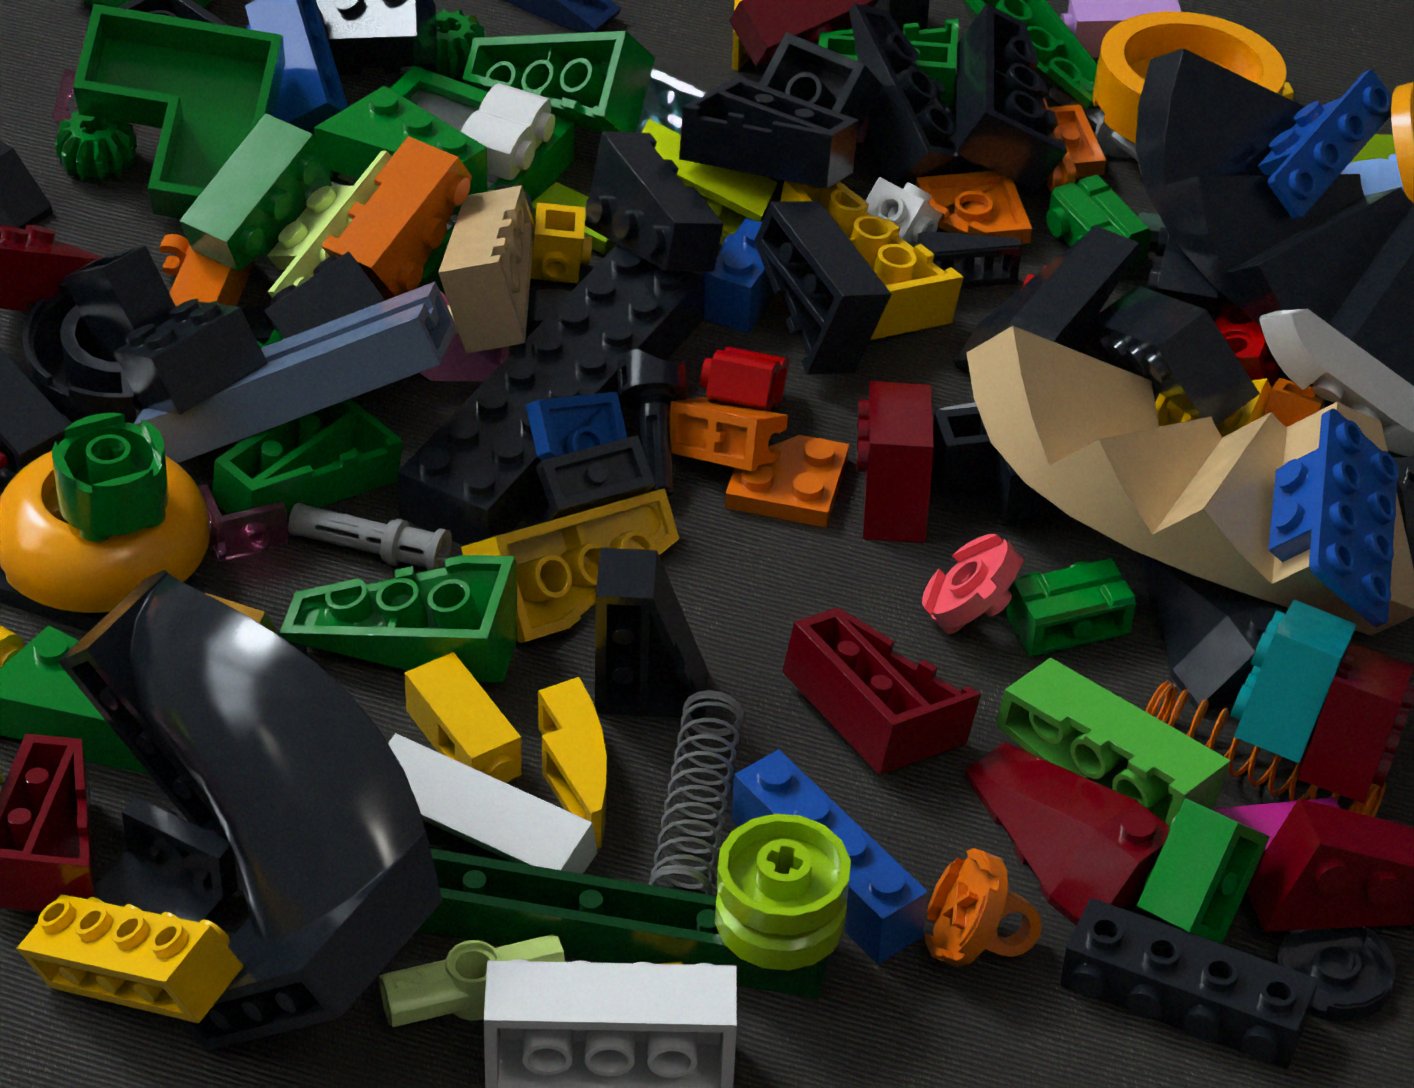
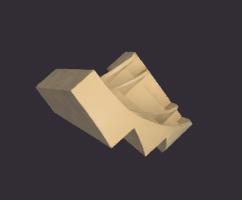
M1011 326L966 353L973 397L990 442L1028 486L1070 517L1136 552L1194 576L1287 608L1290 607L1293 600H1297L1357 624L1355 631L1370 636L1414 616V568L1397 492L1388 622L1381 626H1372L1313 575L1309 567L1310 549L1284 562H1281L1268 550L1276 470L1288 461L1298 459L1319 448L1322 414L1331 409H1336L1347 420L1355 422L1362 433L1379 449L1388 452L1380 420L1351 409L1337 401L1289 427L1282 424L1271 412L1222 438L1212 417L1160 427L1151 380L1015 326Z

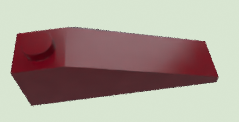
M1006 742L966 768L965 778L994 822L1003 825L1014 841L1015 854L1022 864H1029L1039 879V890L1048 904L1077 926L1090 897L1127 911L1138 903L1144 890L1145 880L1149 872L1154 868L1168 837L1169 825L1136 800Z

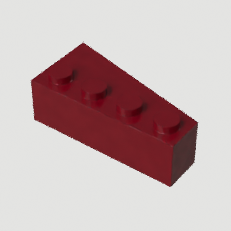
M1350 643L1332 681L1298 779L1361 803H1365L1371 784L1383 787L1414 701V686L1408 684L1414 665Z

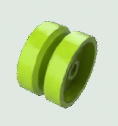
M767 815L751 819L734 829L721 846L718 861L715 925L722 942L740 959L766 969H798L814 965L831 954L845 932L851 859L843 841L825 825L798 815Z

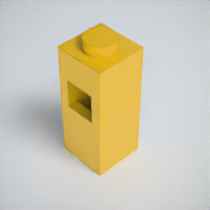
M454 652L405 672L406 711L438 753L504 783H508L510 780L522 775L521 736Z

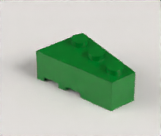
M386 86L379 88L314 127L315 141L330 178L334 172L357 178L358 180L381 151H388L392 157L409 136L459 157L472 175L468 195L488 192L487 147ZM462 204L456 206L452 215L460 211Z
M350 398L249 436L219 456L214 461L212 501L246 530L251 531L289 518L292 508L296 503L300 502L307 506L320 508L397 482L403 440Z
M48 625L0 668V738L1 736L23 740L25 734L82 739L85 761L150 775L58 663L79 640Z

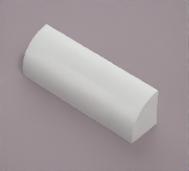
M395 733L388 743L405 771L424 822L514 863L583 874L598 853L592 822Z

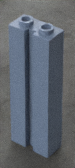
M432 282L262 347L261 350L268 362L266 365L181 415L147 408L142 410L134 424L142 426L141 419L154 425L163 437L165 455L176 463H180L438 366L444 358L457 326L436 282Z

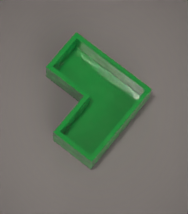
M93 4L73 84L79 115L162 128L148 185L154 215L181 219L265 114L274 117L286 64L283 35Z

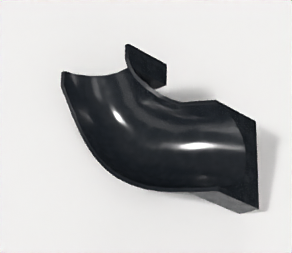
M166 570L160 571L145 578L74 645L58 663L187 821L205 830L211 829L219 833L225 832L234 850L250 918L230 938L231 943L228 947L244 967L200 1023L180 1020L204 1049L208 1051L339 1019L442 902L427 831L424 827L419 806L403 767L379 728L355 699L326 671L288 641L255 620L171 576Z

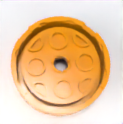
M1178 11L1153 12L1123 20L1106 33L1101 44L1092 97L1094 106H1100L1105 113L1104 122L1122 137L1136 143L1138 105L1151 59L1184 48L1280 95L1283 94L1287 71L1282 56L1273 45L1257 33L1239 24L1199 13Z

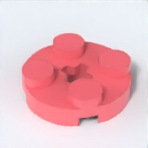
M987 534L962 546L952 555L958 563L946 575L939 568L928 582L922 596V605L947 634L959 631L965 624L978 618L983 613L989 617L994 616L1009 604L1012 594L1007 589L1015 580L1024 559L1005 539L1003 541L998 534Z

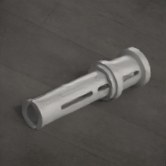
M299 502L292 508L288 522V531L292 536H302L342 547L379 554L382 561H385L387 565L396 567L400 563L427 568V571L445 567V559L449 558L451 553L452 536L450 530L439 528L436 532L410 527L408 521L402 519L391 520L388 524L354 517L349 514L307 506Z

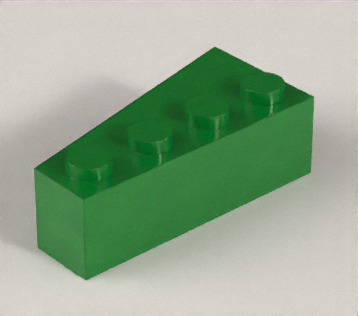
M627 31L473 38L462 80L468 85L487 92L494 85L500 83L550 98L551 114L574 122V127L600 134L602 131L636 132L655 56Z

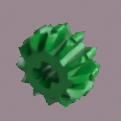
M443 8L441 13L436 14L438 72L434 73L454 79L456 75L464 74L473 38L487 36L484 34V26L478 24L477 16H464L462 10L452 13L447 12Z
M72 112L71 119L59 122V131L56 134L57 141H55L56 155L59 157L60 164L65 167L67 175H79L82 182L90 178H98L103 182L104 177L113 176L119 178L121 177L122 170L133 167V159L136 155L135 148H137L136 133L133 132V125L127 122L79 115V112Z

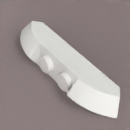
M1309 309L1281 310L1261 315L1259 319L1261 328L1273 357L1284 373L1298 387L1304 390L1310 384H1313L1311 389L1319 397L1331 402L1338 401L1351 409L1380 420L1387 450L1407 457L1414 456V386Z

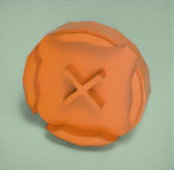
M976 848L967 850L968 858L966 860L957 857L947 866L937 882L928 904L927 920L934 922L933 936L926 933L925 942L931 956L959 968L972 963L985 949L1008 957L1024 954L1039 939L1042 929L1040 915L1036 908L1026 899L1008 891L1007 868L1000 857ZM1009 913H1021L1022 923L1018 931L1009 937H998L997 929L1002 918Z

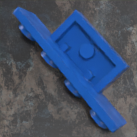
M1374 70L1363 72L1341 98L1323 105L1319 101H1315L1302 108L1294 116V120L1297 123L1291 129L1278 135L1269 144L1271 152L1258 167L1264 175H1272L1268 179V185L1293 219L1303 217L1391 116L1392 96Z

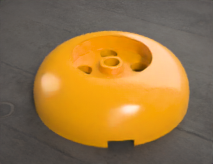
M52 451L20 470L0 496V566L6 573L7 582L22 595L33 601L71 612H110L149 576L166 570L171 576L184 582L197 569L205 556L210 538L209 517L203 495L191 476L179 464L165 455L169 500L165 509L166 517L164 521L158 526L143 528L124 535L110 536L104 541H88L81 537L79 529L66 523L67 521L59 511Z

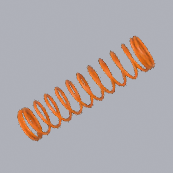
M1170 681L1162 683L1153 694L1145 712L1155 717L1164 699L1156 718L1166 723L1172 711L1168 725L1174 728V723L1187 702L1189 696L1188 689L1181 692L1174 706L1177 696L1176 684ZM1204 699L1200 703L1190 730L1186 734L1187 736L1194 738V733L1207 711L1208 699ZM1228 708L1221 711L1211 737L1205 744V746L1212 750L1215 740L1229 715ZM1234 737L1231 747L1224 755V757L1231 760L1228 766L1230 776L1235 778L1248 769V779L1251 786H1259L1269 778L1268 788L1271 796L1282 794L1290 786V801H1296L1294 800L1296 781L1309 745H1307L1300 763H1296L1294 771L1286 783L1278 791H1274L1275 773L1282 756L1276 754L1269 769L1255 782L1253 781L1255 761L1262 748L1254 746L1252 755L1239 771L1233 772L1235 750L1241 741ZM1384 783L1383 787L1371 784L1365 803L1354 800L1348 811L1375 817L1384 796L1386 783ZM1311 784L1300 799L1306 800L1309 796L1310 800L1316 799L1318 786ZM1333 792L1329 798L1336 797L1338 803L1340 794Z

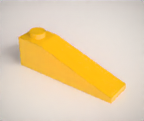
M663 488L462 546L461 549L463 555L515 556L517 562V641L523 643L569 629L581 619L580 616L596 604L600 548L655 550L660 555L680 538L666 490Z

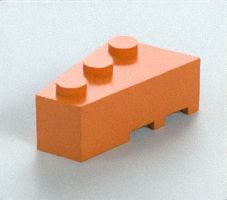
M408 136L374 178L375 185L379 186L365 205L359 202L354 203L347 212L348 218L353 220L339 238L329 235L321 247L330 257L334 255L341 257L349 251L380 294L388 299L414 290L421 282L423 267L432 250L439 247L444 240L447 223L456 206L461 205L467 198L472 175L459 157Z

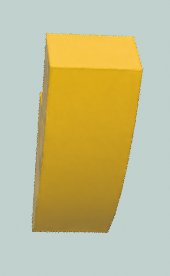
M576 677L538 691V729L542 734V775L564 810L592 822L596 846L599 849L602 846L606 823L607 755L602 727L593 701L581 679Z

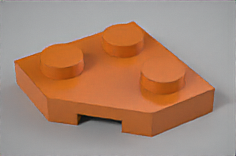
M995 171L917 178L916 186L932 196L928 204L942 215L938 222V228L950 233L1020 238L1022 244L1030 243L1032 227L1012 179Z
M797 435L769 446V449L781 451L780 457L775 462L758 465L757 471L734 468L725 494V508L827 528L848 462L850 444Z

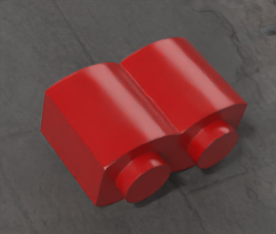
M728 346L725 350H717L713 358L706 357L702 366L700 387L706 389V398L708 400L770 411L772 407H779L783 400L790 364L789 359Z

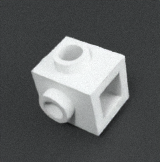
M879 177L865 200L869 203L867 212L872 216L890 219L900 227L898 236L912 247L918 243V233L937 232L938 222L942 216L928 204L932 196L908 182L902 189Z

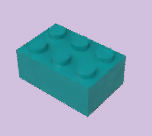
M1293 600L1286 614L1276 610L1272 621L1269 622L1266 631L1261 636L1251 661V665H1254L1252 672L1249 673L1245 684L1242 685L1230 715L1240 720L1234 737L1300 763L1321 715L1332 681L1341 665L1357 624L1297 600Z

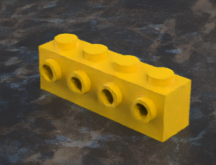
M63 894L44 908L39 915L38 923L16 948L49 988L195 1023L201 1022L244 967L228 947L231 943L229 936L211 921L203 919L200 922L180 919L169 912L156 914L142 911L131 904H126L122 907L107 904L96 897L83 899Z

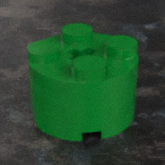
M119 413L95 414L73 422L64 430L65 438L59 445L55 441L52 448V459L59 511L70 525L79 529L83 539L100 542L108 539L110 536L124 535L143 528L155 527L164 521L166 517L165 509L169 500L165 446L161 433L151 423L141 419L142 426L125 422V414Z

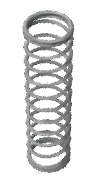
M713 690L696 692L689 696L684 703L681 730L678 733L677 739L678 746L674 751L675 763L671 767L668 797L664 803L665 814L661 818V832L658 835L657 842L658 849L654 853L655 866L651 870L649 885L658 886L656 881L663 876L667 881L676 886L687 889L704 887L706 895H712L713 886L711 883L715 879V871L712 867L718 862L716 849L721 844L719 832L724 827L725 819L722 815L727 810L728 804L725 798L730 793L731 785L729 780L733 776L734 771L731 764L736 759L737 751L735 747L739 743L740 736L738 730L743 724L744 715L740 703L732 696L723 692ZM707 698H710V699H718V700H721V701H723V702L728 703V704H725V703L715 702V701H706V702L698 703V704H695V705L691 706L694 702H696V701H698V700H700V699H707ZM707 705L720 706L733 712L737 720L732 725L717 718L693 720L690 713L699 707ZM716 722L725 725L727 728H707L698 723ZM691 727L694 731L701 734L690 736L687 729ZM734 734V741L730 743L721 736ZM700 738L714 739L723 742L727 747L711 748L703 746L695 740ZM691 742L693 745L706 751L687 753L684 745ZM730 750L731 757L729 760H727L720 754L714 752H726ZM709 755L720 759L724 763L716 765L699 762L692 758V756ZM688 759L696 765L705 768L684 770L681 762ZM727 766L728 774L724 777L719 772L711 769L724 768ZM706 772L716 775L721 780H700L688 773ZM684 775L688 779L703 785L681 787L678 779ZM724 783L725 791L721 794L714 788L704 785H720ZM703 789L714 793L718 797H698L685 790ZM681 792L689 798L701 802H717L721 800L722 808L718 811L712 806L701 802L678 804L674 796ZM698 806L709 809L714 814L700 815L691 813L682 807ZM678 809L684 814L698 819H714L718 817L719 825L714 828L706 822L694 819L675 821L671 813ZM698 824L707 827L711 831L697 832L688 830L680 825ZM675 826L677 829L694 836H711L714 834L716 842L712 846L706 841L695 837L672 839L668 830ZM664 836L668 840L665 843H663ZM692 841L703 844L707 849H692L684 847L677 842ZM672 844L683 851L694 854L712 852V861L708 863L692 855L678 854L669 856L664 848ZM660 854L664 857V859H662L661 861ZM675 859H690L700 862L705 866H687L678 863ZM668 861H669L671 864H673V865L661 867L663 864H665V863L668 862ZM708 869V870H709V878L706 877V876H705L703 873H701L700 871H704V870ZM667 874L688 875L697 879L701 884L681 883L670 878Z

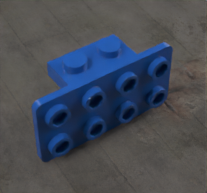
M1331 409L1321 416L1319 448L1298 459L1288 461L1276 470L1268 550L1281 562H1284L1310 549L1309 567L1313 575L1372 626L1378 627L1387 623L1389 618L1392 559L1394 557L1393 539L1396 518V492L1399 470L1394 458L1369 440L1355 422L1347 420L1336 409Z

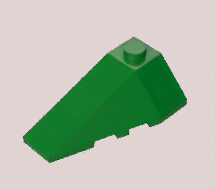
M961 0L972 22L983 7L988 4L1026 23L1038 60V64L1034 68L1037 75L1084 107H1100L1094 106L1092 97L1098 64L1046 0Z
M460 555L445 559V567L420 573H415L413 566L395 570L396 578L365 584L364 581L356 578L297 591L293 596L280 630L281 637L288 642L408 671L454 652L477 682L503 683L517 642V562L515 556Z

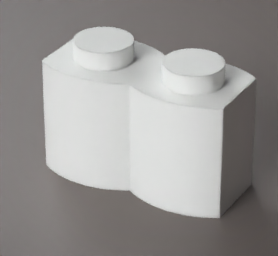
M500 83L494 85L489 90L479 110L475 111L467 119L461 129L462 133L487 147L488 174L513 180L521 169L527 170L530 167L535 150L542 141H549L554 131L555 115L551 114V99Z

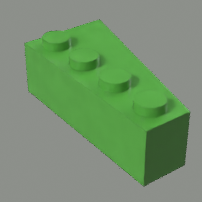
M1051 657L1005 689L995 724L1025 751L1136 800L1169 826L1178 814L1185 798L1207 808L1214 809L1231 761Z

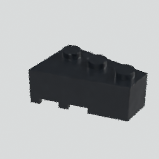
M820 201L771 202L754 243L774 293L784 295L792 315L787 318L786 324L790 334H799L808 357L802 360L807 375L855 372L892 294Z

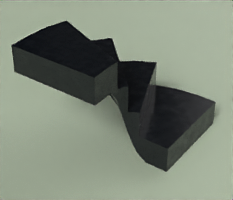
M1184 48L1151 59L1138 105L1135 149L1146 193L1172 239L1212 285L1259 325H1261L1259 319L1264 314L1281 310L1309 309L1414 386V203L1406 196L1402 187L1364 196L1360 174H1340L1303 217L1293 219L1268 185V179L1272 175H1264L1258 165L1271 152L1269 147L1271 141L1284 131L1291 129L1297 123L1294 120V116L1305 106Z

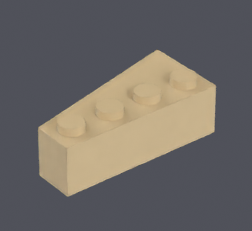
M522 185L467 196L460 208L438 272L449 303L447 307L457 326L454 335H460L466 354L523 344L526 340L535 224Z

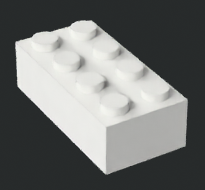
M522 959L487 961L484 1008L485 1088H733L737 1030L736 966L713 965L709 963L682 965L652 964L649 962H636L633 964L591 963L588 961L533 962Z

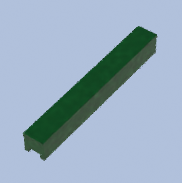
M431 849L442 902L417 930L419 932L466 940H479L502 946L554 934V936H558L564 956L602 963L633 964L636 962H649L652 964L682 962V965H695L699 963L736 966V983L738 986L819 999L828 956L814 965L793 970L761 968L740 959L722 942L715 925L717 896Z

